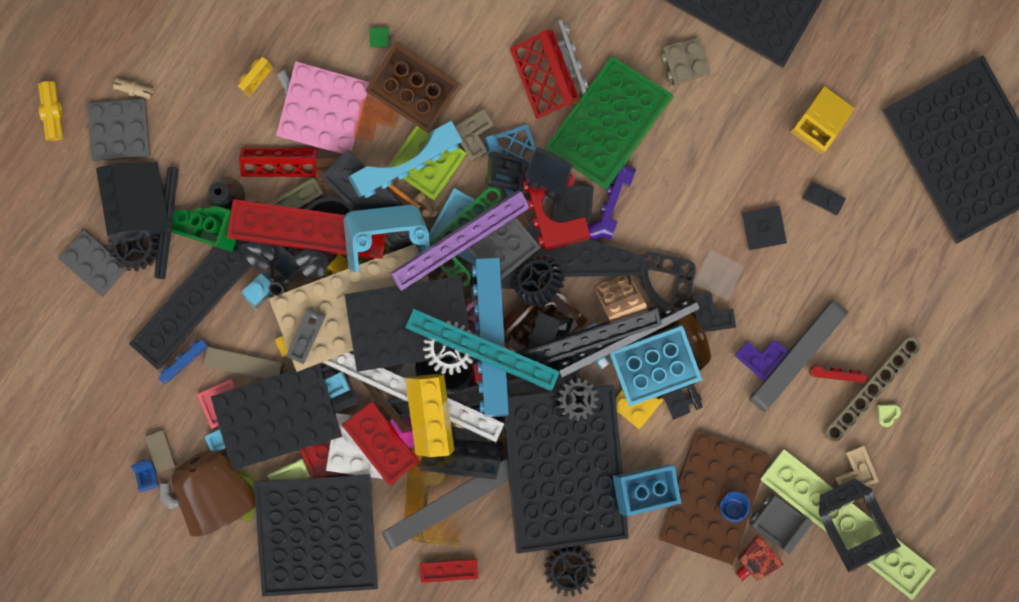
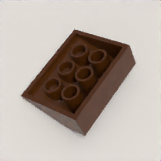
M395 42L365 91L429 133L463 84L402 43Z
M556 294V300L550 299L549 304L544 302L542 307L538 304L534 307L525 304L521 300L503 319L504 345L512 352L527 348L529 344L528 337L534 330V320L539 312L547 311L563 316L571 313L578 324L571 333L578 327L581 328L587 322V319L562 294Z

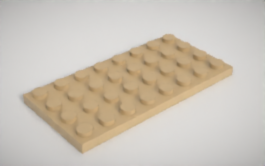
M416 244L384 255L383 259L376 258L360 264L359 272L347 269L285 292L281 296L269 298L288 350L308 306L314 308V311L318 313L323 312L327 314L305 363L302 364L292 359L297 372L353 351L344 294L397 286L390 272L419 254ZM427 274L414 283L429 281ZM310 318L308 321L309 324L314 326L317 322V320H314L312 318Z

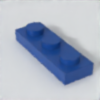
M197 339L189 346L191 349L186 354L182 352L175 358L176 362L172 366L167 365L161 370L160 373L162 375L158 379L163 384H167L210 345L206 340L201 339L199 341Z

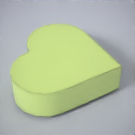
M877 405L878 423L883 427L891 426L894 419H897L901 414V410L897 405Z

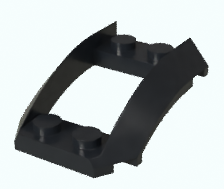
M854 478L820 495L819 516L848 573L857 571L858 568L889 553L892 554L901 547L873 494L872 488L867 487ZM863 498L880 535L847 550L830 513Z

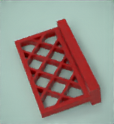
M553 30L539 32L538 35L510 48L536 119H540L568 105L580 102ZM539 39L542 43L540 52L533 49L535 41ZM520 48L527 50L524 60L518 56L517 50ZM531 52L539 55L536 65L528 62ZM543 57L549 61L547 70L539 67ZM526 65L534 67L531 77L525 74ZM538 70L546 73L543 82L535 80ZM549 75L555 77L556 83L554 88L546 85ZM533 82L541 85L538 95L532 93L531 87ZM544 88L552 90L549 100L541 97ZM556 93L561 94L564 103L559 105L553 103ZM540 100L548 103L546 110L540 113L538 108Z

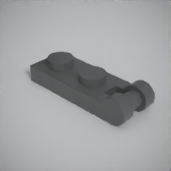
M308 306L286 357L302 364L305 363L327 314L323 312L318 313L314 311V308ZM310 318L317 320L315 326L308 323Z

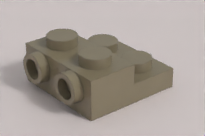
M699 38L663 47L660 53L663 64L666 63L667 65L666 76L669 82L672 81L673 86L710 75Z

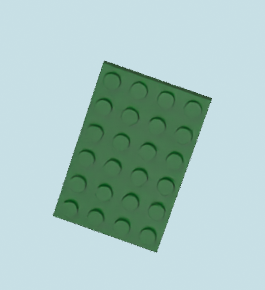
M611 56L586 93L581 97L580 102L576 104L545 146V149L551 154L573 164L575 170L607 190L674 96Z

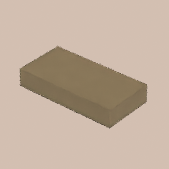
M162 430L145 436L156 472L176 467L165 431Z

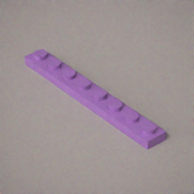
M516 191L390 272L398 289L402 291L530 208L522 192Z

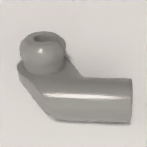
M160 483V501L168 509L177 508L179 506L177 498L169 495V483Z

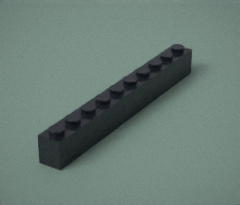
M579 369L564 377L558 375L552 391L522 378L507 380V395L517 396L563 390L562 383L568 385V379L574 381L575 378H580ZM479 385L470 386L459 393L447 395V398L467 407L480 405V401L484 400L483 393H479ZM581 386L573 387V389L582 388ZM400 398L387 400L402 418L410 417L409 403Z

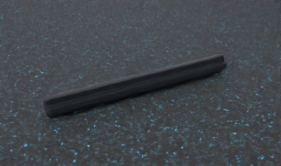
M176 167L167 168L164 191L171 230L179 169ZM171 231L159 234L154 273L156 279L162 280L166 278Z

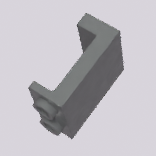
M768 495L762 502L763 507L759 512L756 511L750 518L752 521L750 525L790 554L813 523L776 495Z

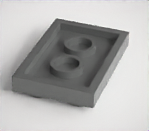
M83 230L59 257L67 267L102 297L127 270L126 266L124 268L119 267L120 261L117 264L114 263L116 257H110L111 252L86 230Z

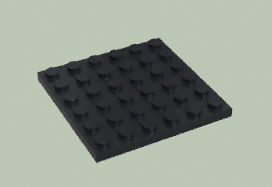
M371 474L254 481L262 597L378 589Z

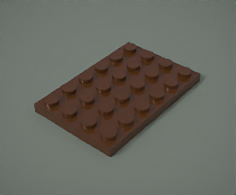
M695 431L678 482L681 504L670 506L659 540L733 565L769 455ZM739 491L745 494L750 501L749 513L740 522H730L724 519L720 513V503L729 492Z

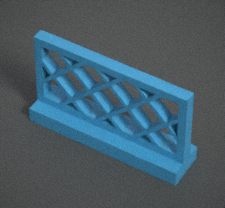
M528 124L494 136H488L483 140L488 155L492 151L498 153L503 151L506 155L509 154L513 157L525 159L521 157L525 148L531 150L533 155L536 150ZM525 131L527 136L525 143L515 139L517 132ZM505 137L511 140L508 148L501 147L497 139ZM513 142L523 146L519 155L509 151ZM525 159V160H526V163L529 164V166H528V168H527V171H526V173H525V174H527V172H528V170H529V167H530V164H531V161ZM496 174L498 179L513 182L511 177ZM500 187L504 199L515 193L513 190Z

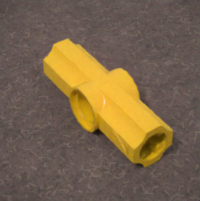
M45 81L38 83L41 102L39 104V114L44 124L45 139L47 141L64 139L61 124L63 111L58 101L56 82Z

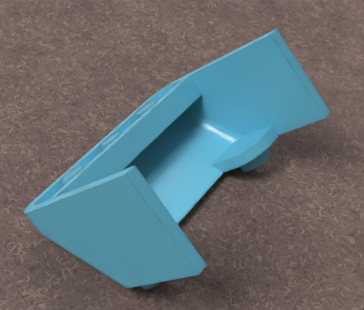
M414 205L350 211L344 217L348 269L350 271L359 272L357 252L367 251L371 247V235L408 231L411 242L418 245L419 254L430 247L429 232L419 208Z

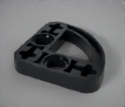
M647 252L643 255L645 259L652 256V260L658 261V257L662 258L659 263V269L656 268L657 264L652 263L650 266H647V262H645V276H640L645 292L661 309L674 306L679 301V298H675L676 294L690 298L696 271L695 264L692 261L653 252ZM667 259L673 262L671 270L663 268V262ZM689 264V268H692V271L687 273V278L690 277V281L679 279V276H684L685 271L682 270V266ZM648 270L676 276L671 303L663 300L655 292L649 279ZM680 282H685L688 285L687 292L681 293L678 291V284Z

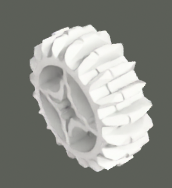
M458 322L454 323V327H458ZM462 325L460 329L464 330L465 325ZM424 340V343L429 344V347H424L423 351L430 352V354L424 357L425 359L432 358L428 363L430 366L434 362L437 364L434 368L435 371L441 366L443 367L441 370L442 374H445L446 368H448L449 374L452 375L453 368L456 369L457 373H460V365L467 369L465 361L470 364L473 362L466 354L462 358L457 350H454V353L448 351L442 354L446 348L443 344L442 350L435 355V341ZM450 355L458 363L446 364L441 362L440 359Z

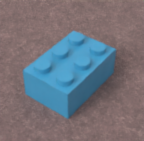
M662 464L613 476L619 513L622 515L631 516L681 504L675 465Z

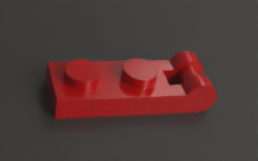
M812 366L809 369V374L816 378L866 383V375H862L860 370L849 369V373H844L841 368L830 367V371H825L821 366Z

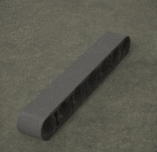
M833 299L792 346L784 359L749 398V401L761 411H767L849 311Z

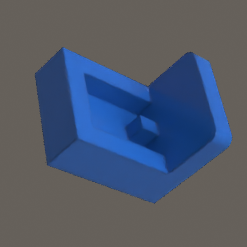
M140 460L136 464L131 465L136 475L138 490L141 493L159 487L156 469L150 460Z

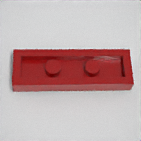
M477 559L419 563L421 583L479 579Z

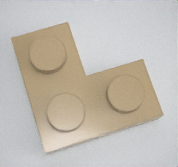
M862 445L845 452L852 471L835 477L838 486L854 478L866 486L879 482L865 446Z

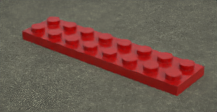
M233 199L228 239L298 249H316L326 253L347 255L344 230L345 215ZM386 233L371 235V247L367 251L357 252L358 257L383 259Z

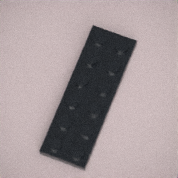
M349 149L321 175V178L354 211L404 205L387 187L382 189L380 186L374 189L376 193L368 198H365L364 195L358 196L348 177L366 166ZM408 231L386 233L385 242L394 251L414 244L409 238Z

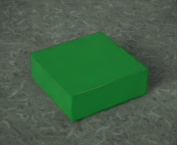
M389 27L369 28L370 48H389Z

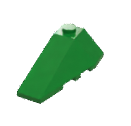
M210 206V208L174 211L171 233L230 252L233 251L236 242L235 239L227 238L231 210Z

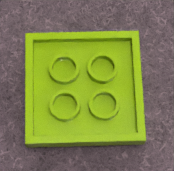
M416 125L387 168L402 165L413 159L423 149L433 129L427 133ZM460 148L450 153L448 150L442 152L443 157L433 162L431 159L425 161L426 166L417 171L415 168L409 170L410 175L402 179L435 201L467 155Z

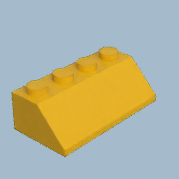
M444 374L406 377L405 381L416 455L426 457L450 455L454 451Z

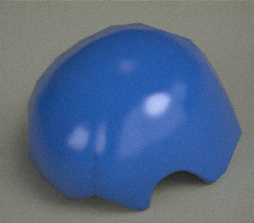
M739 491L727 493L720 503V513L724 519L730 522L742 521L750 510L749 499Z

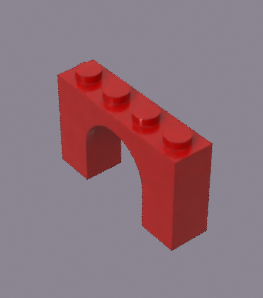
M573 173L571 174V180L567 187L574 185L575 180L573 177ZM525 174V180L522 181L524 192H528L530 199H527V203L530 207L529 210L534 211L535 217H532L534 227L538 228L540 235H537L540 247L543 246L544 250L548 251L589 240L590 232L585 217L560 223L549 219L542 209V202L546 197L545 192L539 189L536 191L528 187V183L525 182L527 174Z

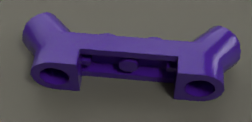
M627 163L615 177V183L609 186L607 195H610L608 203L604 201L601 213H604L603 217L588 224L590 239L593 241L601 237L611 240L618 221L612 220L611 216L622 185L631 186L636 172V168L628 166Z

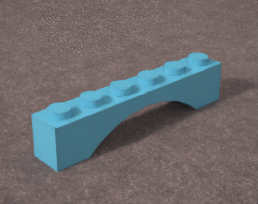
M450 121L433 130L423 149L409 162L390 168L367 166L348 178L358 196L364 195L365 198H368L376 193L374 189L380 186L384 189L393 184L392 179L398 177L401 180L410 175L409 170L415 168L417 171L426 166L425 161L431 159L433 162L443 157L442 152L448 150L450 153L459 148L458 143L462 142V139L454 124Z

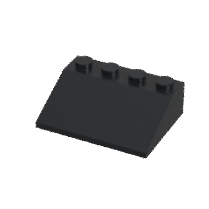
M158 162L113 163L96 168L107 236L114 245L171 231Z

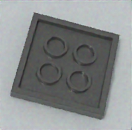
M145 99L87 104L92 161L151 156Z
M516 217L467 248L475 260L499 258L501 281L541 249L539 244Z

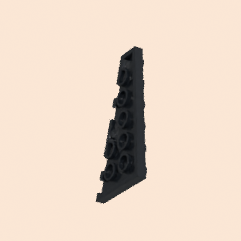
M529 220V234L539 244L537 235H540L539 229L535 228L533 221ZM591 239L545 251L544 247L541 246V249L530 257L535 260L536 256L541 258L543 255L553 258L563 269L564 277L645 276V256Z

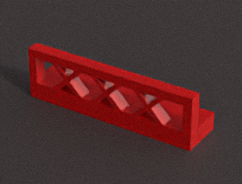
M241 147L239 156L241 177H316L318 148ZM245 164H252L256 169L245 170ZM266 164H271L275 167V169L273 171H268L264 168V166ZM285 164H290L294 167V169L292 171H287L283 168V166ZM304 164L313 165V171H306L302 166Z

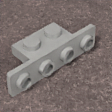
M562 19L558 20V27L563 41L558 42L571 79L576 77L581 94L584 95L588 84L586 78L581 77L580 70H582L580 60L575 59L574 52H576L574 43L573 41L569 42L567 36L570 34L567 23L563 24Z

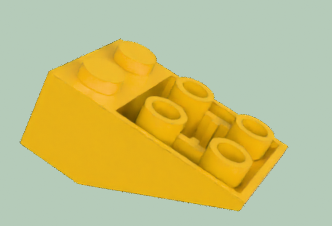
M824 86L793 127L791 133L819 154H823L836 138L855 108Z

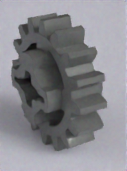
M575 378L574 381L568 379V385L565 383L561 384L563 390H557L560 397H556V400L560 401L557 408H563L561 411L562 415L567 414L568 419H572L574 416V420L579 421L580 416L582 419H587L586 414H593L591 409L597 408L594 401L599 400V398L594 397L597 390H591L594 386L593 384H587L586 379L581 381L580 378ZM575 386H581V387H582V388L579 389L578 391H576L575 389H573V387H575ZM575 395L579 396V403L575 402L577 400L575 398ZM578 407L582 411L573 412L572 410H575Z

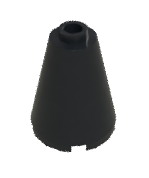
M222 177L215 180L207 191L209 206H218L228 210L232 209L233 199L245 201L246 196L242 185L230 177Z

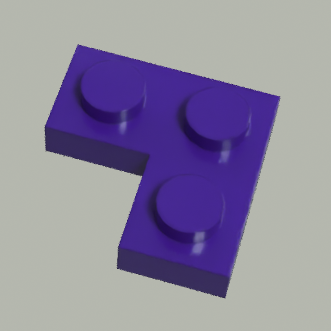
M773 340L762 353L746 341L734 356L762 381H765L789 352L776 340Z

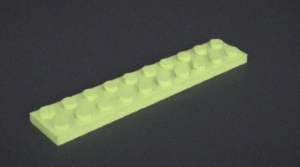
M782 449L763 473L760 480L827 532L819 516V501L821 494L834 488L786 450ZM853 503L830 513L833 523L848 550L880 535L873 519ZM897 539L901 545L899 549L867 565L913 600L936 569Z

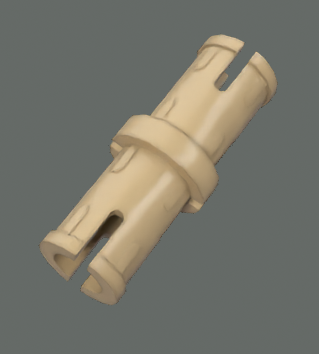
M119 78L114 80V82L121 84V86L113 84L114 90L129 93L133 97L137 95L151 100L153 95L145 92L153 94L154 88L139 85L135 81L129 82Z

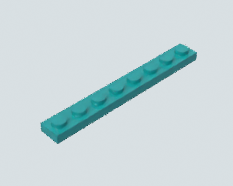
M413 309L405 327L410 331L550 391L553 390L559 375L557 370Z

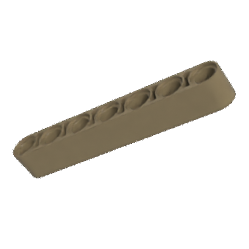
M904 338L895 346L866 379V383L859 387L825 426L823 434L826 439L837 442L848 433L918 353L920 342L916 338ZM908 341L913 344V349L910 352L906 349ZM896 355L901 359L898 366L893 363V358ZM882 370L888 372L886 380H882L880 377ZM870 384H873L876 388L875 393L872 395L867 390ZM860 398L863 401V406L857 409L855 401ZM845 413L850 415L848 423H844L842 420V416ZM833 427L838 430V434L834 438L829 434L830 429Z

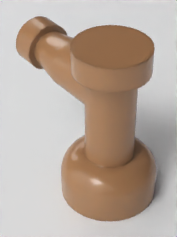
M421 192L413 201L424 209L422 212L423 217H429L432 220L440 212L432 208L425 200L426 194Z

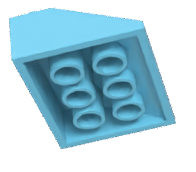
M681 324L638 339L610 353L629 407L702 380L683 325Z

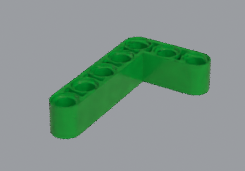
M496 188L485 190L430 242V247L445 238L447 232H454L459 229V221L465 218L470 222L479 216L473 213L475 206H482L484 213L498 204L501 200L499 190ZM490 192L497 194L498 198L495 202L487 200L486 197ZM455 257L451 258L455 262L452 269H446L444 263L440 265L441 269L449 277H457L460 273H466L468 280L462 283V287L469 285L471 282L469 271Z

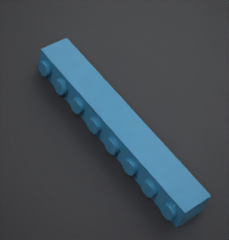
M499 258L476 259V265H472L473 277L477 276V284H473L474 296H478V303H474L475 315H479V322L475 323L476 334H480L482 339L505 348ZM478 361V373H482V381H479V393H483L484 399L480 401V413L484 412L485 417L508 416L506 371Z

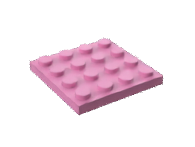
M295 61L276 136L339 154H344L348 149L352 152L367 94L365 90L370 82Z

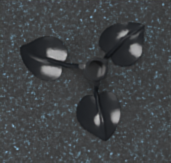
M245 242L241 245L245 258L253 267L259 270H266L270 265L269 280L271 283L268 290L271 295L269 298L281 296L283 293L288 292L286 289L288 282L300 270H302L306 277L311 279L322 277L327 270L329 259L323 252L316 249H304L298 253L295 259L300 267L287 278L280 275L274 277V263L271 260L275 257V251L272 245L256 242Z

